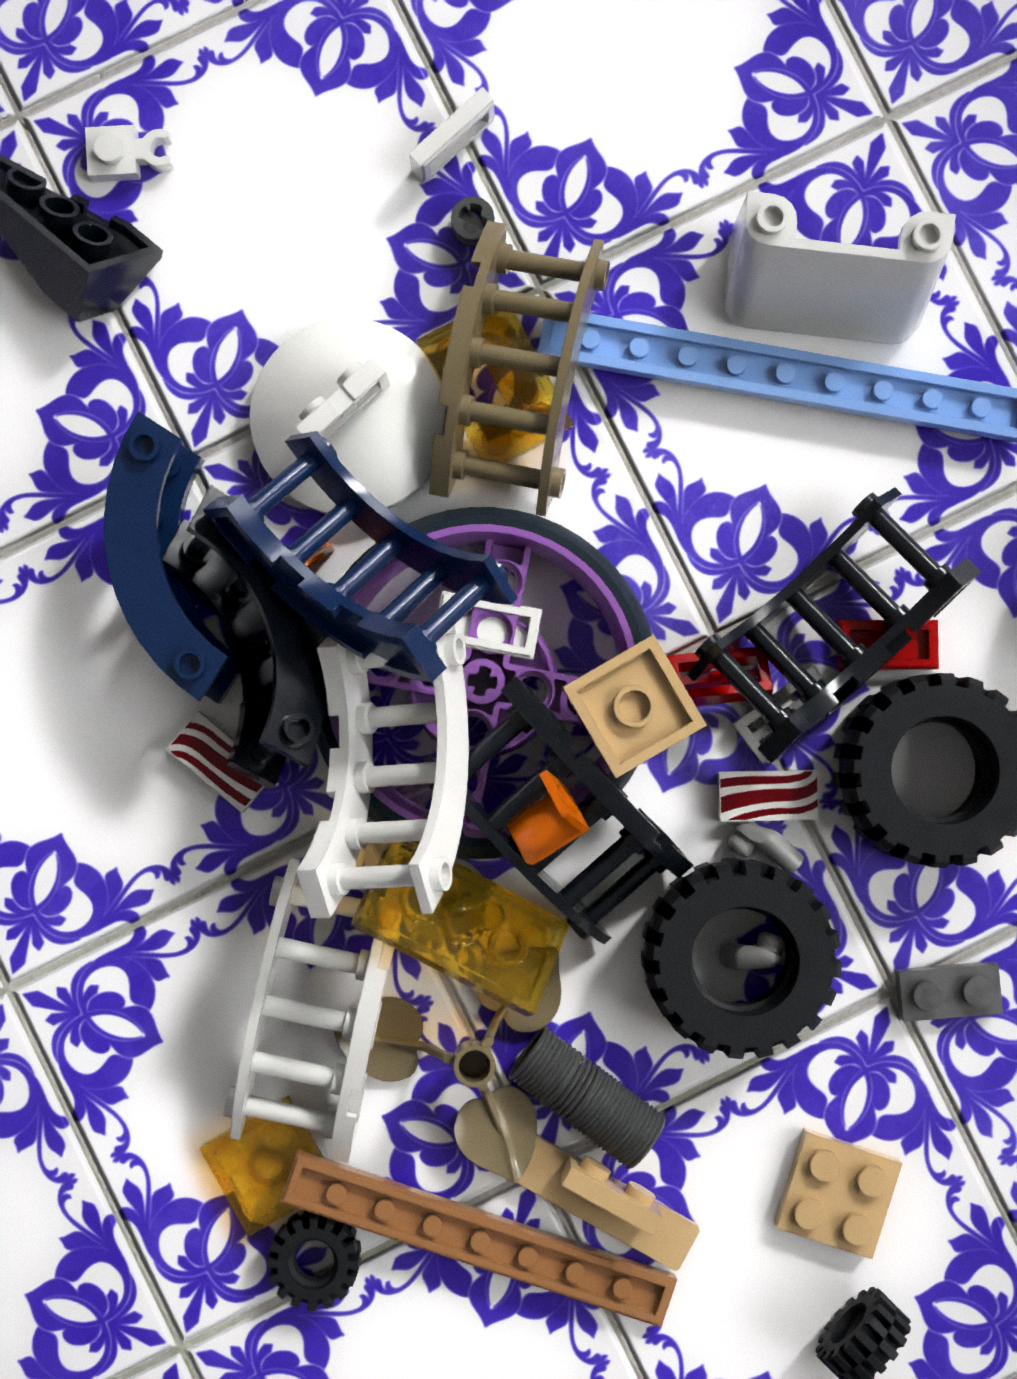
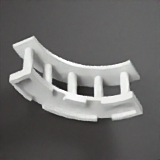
M455 625L436 642V652L447 667L433 681L436 702L376 707L370 702L367 671L371 668L385 667L384 664L388 661L372 652L363 659L329 637L317 647L326 687L329 716H338L339 748L330 749L326 793L330 798H334L329 821H319L312 843L304 859L296 869L310 918H331L343 895L348 894L350 889L414 887L422 914H433L443 892L448 891L451 887L452 867L457 854L466 805L469 759L467 699L462 666L466 659V645L463 636L460 633H456ZM437 723L436 762L374 766L373 733L376 732L377 728ZM434 783L428 819L367 822L370 793H373L376 787ZM420 841L409 864L355 867L360 850H364L368 844Z
M290 858L285 876H275L269 905L275 906V911L251 1004L236 1087L230 1086L223 1116L232 1118L230 1138L240 1140L247 1116L323 1132V1138L332 1139L329 1160L349 1163L360 1118L368 1074L366 1069L370 1049L373 1048L382 1007L381 998L387 972L390 971L408 887L386 888L384 898L374 897L373 901L343 895L333 914L368 921L369 927L376 928L371 951L361 949L359 954L284 938L293 905L307 908L301 886L298 885L296 873L300 860ZM282 958L355 974L356 980L364 981L358 1009L348 1007L347 1012L270 996L278 959ZM265 1016L342 1032V1038L351 1040L346 1065L337 1063L336 1068L259 1052ZM255 1073L331 1088L330 1094L339 1096L337 1108L329 1107L327 1112L253 1096Z

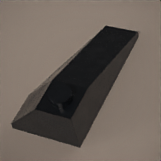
M0 154V233L47 297L77 322L115 311L161 260L163 250L126 220L116 215L110 221L88 210V200L76 194L68 198L46 188V178Z

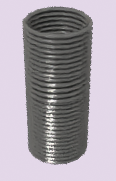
M548 1026L541 1028L531 1039L509 1073V1080H513V1083H517V1086H521V1089H525V1092H529V1095H533V1098H537V1101H541V1104H545V1107H550V1111H555V1115L559 1114L560 1118H564L566 1123H570V1126H574V1129H578V1132H582V1135L590 1138V1142L594 1141V1145L598 1144V1148L602 1147V1151L606 1150V1154L610 1153V1157L614 1156V1160H618V1163H622V1166H626L627 1169L634 1168L644 1159L656 1143L665 1126V1115H661L660 1111L657 1112L656 1108L653 1109L652 1105L649 1106L648 1102L645 1103L644 1099L641 1100L640 1096L637 1097L636 1093L633 1094L632 1090H629L628 1087H625L624 1084H621L620 1081H617L616 1078H613L612 1075L601 1069V1066H597L596 1062L592 1063L591 1059H587L586 1055L582 1056L581 1051H576V1047L572 1048V1044L568 1045V1041L564 1042V1038L560 1039V1035L556 1036V1032L552 1033V1029L548 1030Z

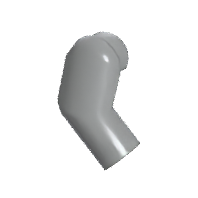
M747 822L734 827L736 832L727 840V845L742 858L749 857L756 847L787 873L796 871L804 860L803 854L779 832Z
M764 931L758 935L756 946L725 944L719 951V960L726 968L741 971L774 968L783 959L780 954L785 947V941L778 935Z

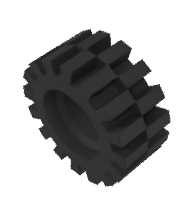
M305 1210L303 1215L299 1216L296 1212L290 1216L287 1223H283L279 1228L267 1258V1268H271V1273L268 1277L271 1286L276 1283L279 1286L276 1294L282 1300L286 1295L293 1298L290 1305L295 1308H299L301 1302L307 1303V1311H316L318 1304L323 1303L325 1309L332 1307L336 1298H339L341 1301L348 1294L350 1286L353 1287L361 1262V1242L355 1239L357 1233L353 1226L347 1227L344 1223ZM307 1241H321L331 1249L334 1256V1265L326 1274L310 1276L298 1267L296 1251Z
M870 1287L868 1291L865 1289L860 1291L856 1300L851 1297L846 1302V1307L843 1310L839 1309L834 1314L836 1316L834 1321H828L824 1327L827 1332L819 1336L817 1341L819 1345L816 1347L815 1352L818 1359L839 1379H874L876 1372L882 1374L887 1369L885 1364L889 1360L894 1361L899 1355L896 1350L904 1347L908 1339L904 1336L911 1331V1326L909 1325L911 1321L879 1288Z

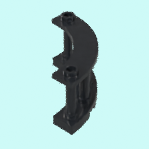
M211 485L191 522L183 519L162 555V561L165 571L189 588L206 608L211 607L226 631L224 637L232 653L237 674L241 676L243 702L240 704L238 729L234 745L225 766L271 789L276 786L286 758L303 767H307L318 743L325 715L327 696L317 647L323 642V635L321 631L300 616L270 588L276 580L256 559L248 565L244 562L205 514L203 509L217 497L228 496Z
M896 487L880 496H877L874 492L866 496L851 512L856 519L793 581L735 629L723 637L718 633L713 634L695 652V655L700 660L687 673L693 682L715 667L768 722L765 728L771 735L757 749L770 763H773L807 735L812 725L824 715L826 717L829 716L913 639L906 632L909 628L916 633L932 617L935 618L981 573L968 558L952 569L946 563L940 566L886 512L902 495ZM870 527H873L926 580L923 586L928 592L911 609L905 604L899 606L846 553ZM830 567L885 620L882 625L887 631L869 648L863 643L857 645L804 592ZM789 605L843 659L840 664L845 670L828 685L822 679L816 681L765 628L768 623ZM749 640L802 695L799 700L804 705L795 712L788 706L783 709L731 654Z
M516 676L500 690L512 703L506 710L508 716L469 750L468 779L522 731L528 734L534 728L550 746L552 751L546 755L548 761L489 814L467 790L464 813L510 863L566 916L567 923L581 939L586 941L589 937H593L597 941L606 944L612 937L599 923L604 917L656 871L661 875L668 869L672 874L680 878L694 865L660 826L641 808L637 809L627 799L626 793L598 763L595 764L585 752L579 757L574 754L570 747L576 742V739L532 689ZM428 755L421 762H436L437 759ZM545 770H548L558 780L561 777L567 780L575 774L591 791L585 797L587 803L579 809L589 828L601 818L606 821L612 815L624 826L619 831L621 837L564 888L543 869L578 838L535 865L530 866L524 861L516 843L503 830L547 791L539 775ZM433 783V784H428V785L430 786V788L433 790V789H434V783ZM636 852L638 855H643L642 858L589 905H584L581 900L632 854Z

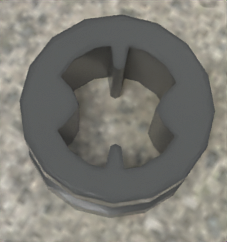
M471 196L465 197L456 203L451 213V226L457 241L465 246L476 247L483 229L479 230L478 226H476L475 232H467L465 230V221L461 219L462 216L467 214L470 218L472 211L481 213V223L483 225H486L487 221L495 222V216L491 205L480 197Z

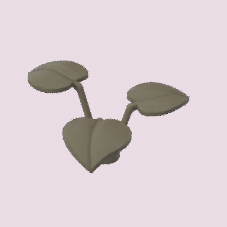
M524 947L509 951L494 959L481 974L478 982L477 996L484 1007L496 1013L492 1017L482 1041H464L458 1045L454 1053L444 1051L427 1042L418 1041L423 1032V1021L421 1015L411 1003L402 998L382 997V1007L373 1048L370 1049L366 1069L367 1075L381 1081L394 1082L406 1079L417 1069V1050L424 1051L441 1059L446 1064H452L457 1079L467 1087L478 1088L482 1098L467 1101L460 1108L456 1116L454 1136L459 1149L475 1165L489 1170L512 1183L519 1181L532 1158L537 1138V1116L531 1100L518 1087L512 1085L504 1086L491 1095L487 1083L494 1076L496 1063L490 1048L494 1043V1037L503 1018L510 1028L518 1032L540 1030L554 1018L560 1005L562 992L559 974V955L557 951L546 947ZM334 1031L335 1039L347 1057L351 1040L342 1038V1032Z

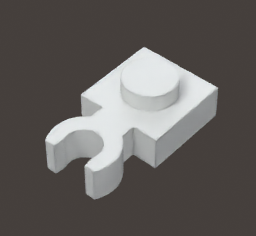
M135 125L85 127L87 176L92 182L141 180L140 166L149 165L157 172H169L174 169V162L170 156L157 157L154 155L155 149L158 146L173 144V138L167 130L154 129L143 138H139Z

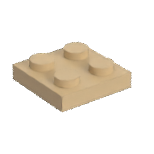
M654 634L562 687L614 778H618L707 726Z
M803 1128L774 1224L777 1229L873 1260L903 1163L898 1158Z

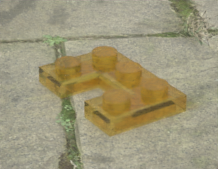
M495 310L493 315L487 314L482 337L486 338L487 344L535 352L515 313ZM454 320L417 339L419 347L426 355L440 383L442 381ZM482 364V366L485 365L505 403L504 407L549 415L554 386L549 376ZM568 412L564 433L574 427ZM471 422L470 426L465 425L464 431L478 458L505 463L544 444L546 435L477 422Z

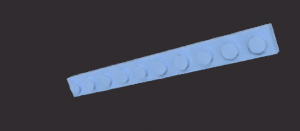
M589 314L576 365L1017 443V388L596 314ZM543 319L538 353L561 357L568 326L567 322Z

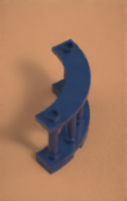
M138 411L119 447L107 486L104 510V543L112 585L126 621L141 646L156 665L179 687L198 701H201L206 695L215 703L221 704L240 675L237 674L232 653L199 614L190 596L189 588L165 571L162 561V555L181 520H183L189 492L205 460L182 445L184 441Z
M318 431L291 435L285 440V443L297 460L251 499L244 498L242 494L217 497L203 509L217 530L247 565L256 559L276 580L270 588L300 616L355 655L365 659L372 652L388 661L384 664L386 670L407 678L433 682L447 668L436 652V642L480 600L512 605L518 599L508 583L506 570L498 561L492 558L491 554H476L447 546L401 520L373 497L352 476L337 458V453L332 444L320 436ZM311 476L336 506L291 546L284 545L266 526L264 515ZM352 520L378 545L335 584L326 583L305 566L304 562ZM395 557L421 574L380 613L372 612L350 600L353 595ZM441 585L456 592L421 627L418 624L403 622Z

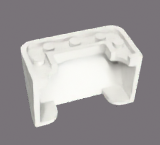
M748 191L731 229L723 301L724 311L728 319L736 326L748 329L889 345L900 344L908 340L921 324L953 242L956 214L928 211L919 212L911 216L901 228L898 248L890 249L796 238L797 215L791 202L785 197L776 194Z

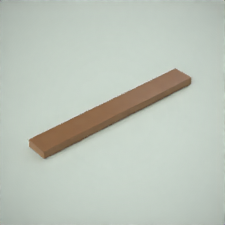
M297 1149L280 1197V1203L658 1327H662L678 1280L674 1273Z

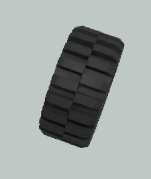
M934 673L893 681L880 687L881 691L864 698L857 705L859 708L858 713L855 716L848 717L841 728L846 734L842 743H836L833 758L839 759V772L832 773L834 787L841 788L843 799L838 801L844 815L852 817L855 822L853 828L862 838L875 844L874 848L903 861L932 868H947L950 864L966 866L977 863L978 855L980 854L992 856L1004 848L1001 839L1005 835L1012 837L1017 835V710L1009 711L1005 707L1009 700L997 689L985 690L983 682L972 677L958 678L955 677L954 673ZM928 722L944 723L959 731L968 742L975 761V778L970 794L958 809L942 817H925L909 810L899 799L892 781V759L899 741L913 727Z
M722 858L721 862L713 864L705 862L693 867L694 871L685 877H677L669 884L672 888L663 898L658 896L652 906L654 912L650 922H645L642 933L644 950L641 951V966L645 972V982L650 995L663 1017L669 1021L677 1033L684 1039H691L698 1048L711 1054L718 1050L724 1052L727 1058L743 1059L745 1053L754 1052L758 1058L773 1055L772 1047L783 1044L787 1049L801 1042L797 1034L802 1029L808 1026L814 1031L823 1019L817 1015L823 1003L832 1006L837 994L831 988L833 977H841L842 962L835 957V949L841 947L838 931L832 929L829 924L830 913L826 906L813 896L814 891L806 884L789 875V873L767 863L753 859L748 861L738 858ZM732 909H748L765 915L776 925L785 941L784 965L776 982L761 996L742 1003L725 1002L709 994L699 983L692 964L693 945L701 929L716 915Z

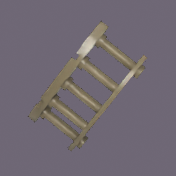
M487 221L471 259V266L479 267L474 286L463 285L449 339L438 404L448 405V407L445 408L443 434L434 433L429 494L448 498L456 480H464L465 476L538 489L536 515L546 517L552 498L560 499L563 493L566 469L559 468V461L574 374L597 290L605 291L607 286L610 261L602 260L604 240L594 239L586 262L513 250V245L506 243L507 224ZM509 270L576 281L579 282L574 302L499 290L498 282L502 274L507 275ZM495 310L567 322L568 326L561 357L487 344L486 338L482 337L487 314L493 315ZM482 364L556 377L549 415L475 401V396L470 395L474 368L480 369ZM471 422L546 435L541 469L469 456V451L463 450L465 425L470 426Z

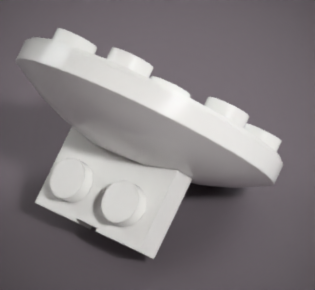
M341 318L314 324L286 340L271 355L258 376L250 406V429L256 453L268 475L274 479L297 460L285 443V440L291 435L318 431L320 436L332 444L337 453V458L352 476L381 504L390 509L408 499L430 477L434 433L443 434L445 408L448 407L447 405L438 404L441 379L434 365L422 349L404 334L389 326L356 318ZM311 476L288 495L307 508L327 514L336 506Z

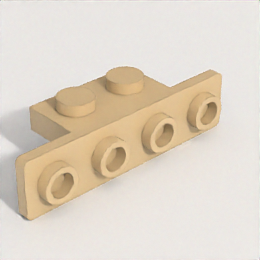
M537 1135L532 1158L524 1174L516 1182L517 1184L674 1271L680 1269L700 1232L697 1223L656 1201V1196L642 1185L633 1181L625 1184L610 1175L611 1171L597 1160L588 1156H584L582 1160Z

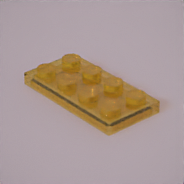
M415 841L387 843L377 866L409 864L419 843ZM455 861L452 867L451 887L448 891L443 892L433 914H422L414 887L366 889L350 924L360 931L526 1017L536 1014L569 928L567 921Z

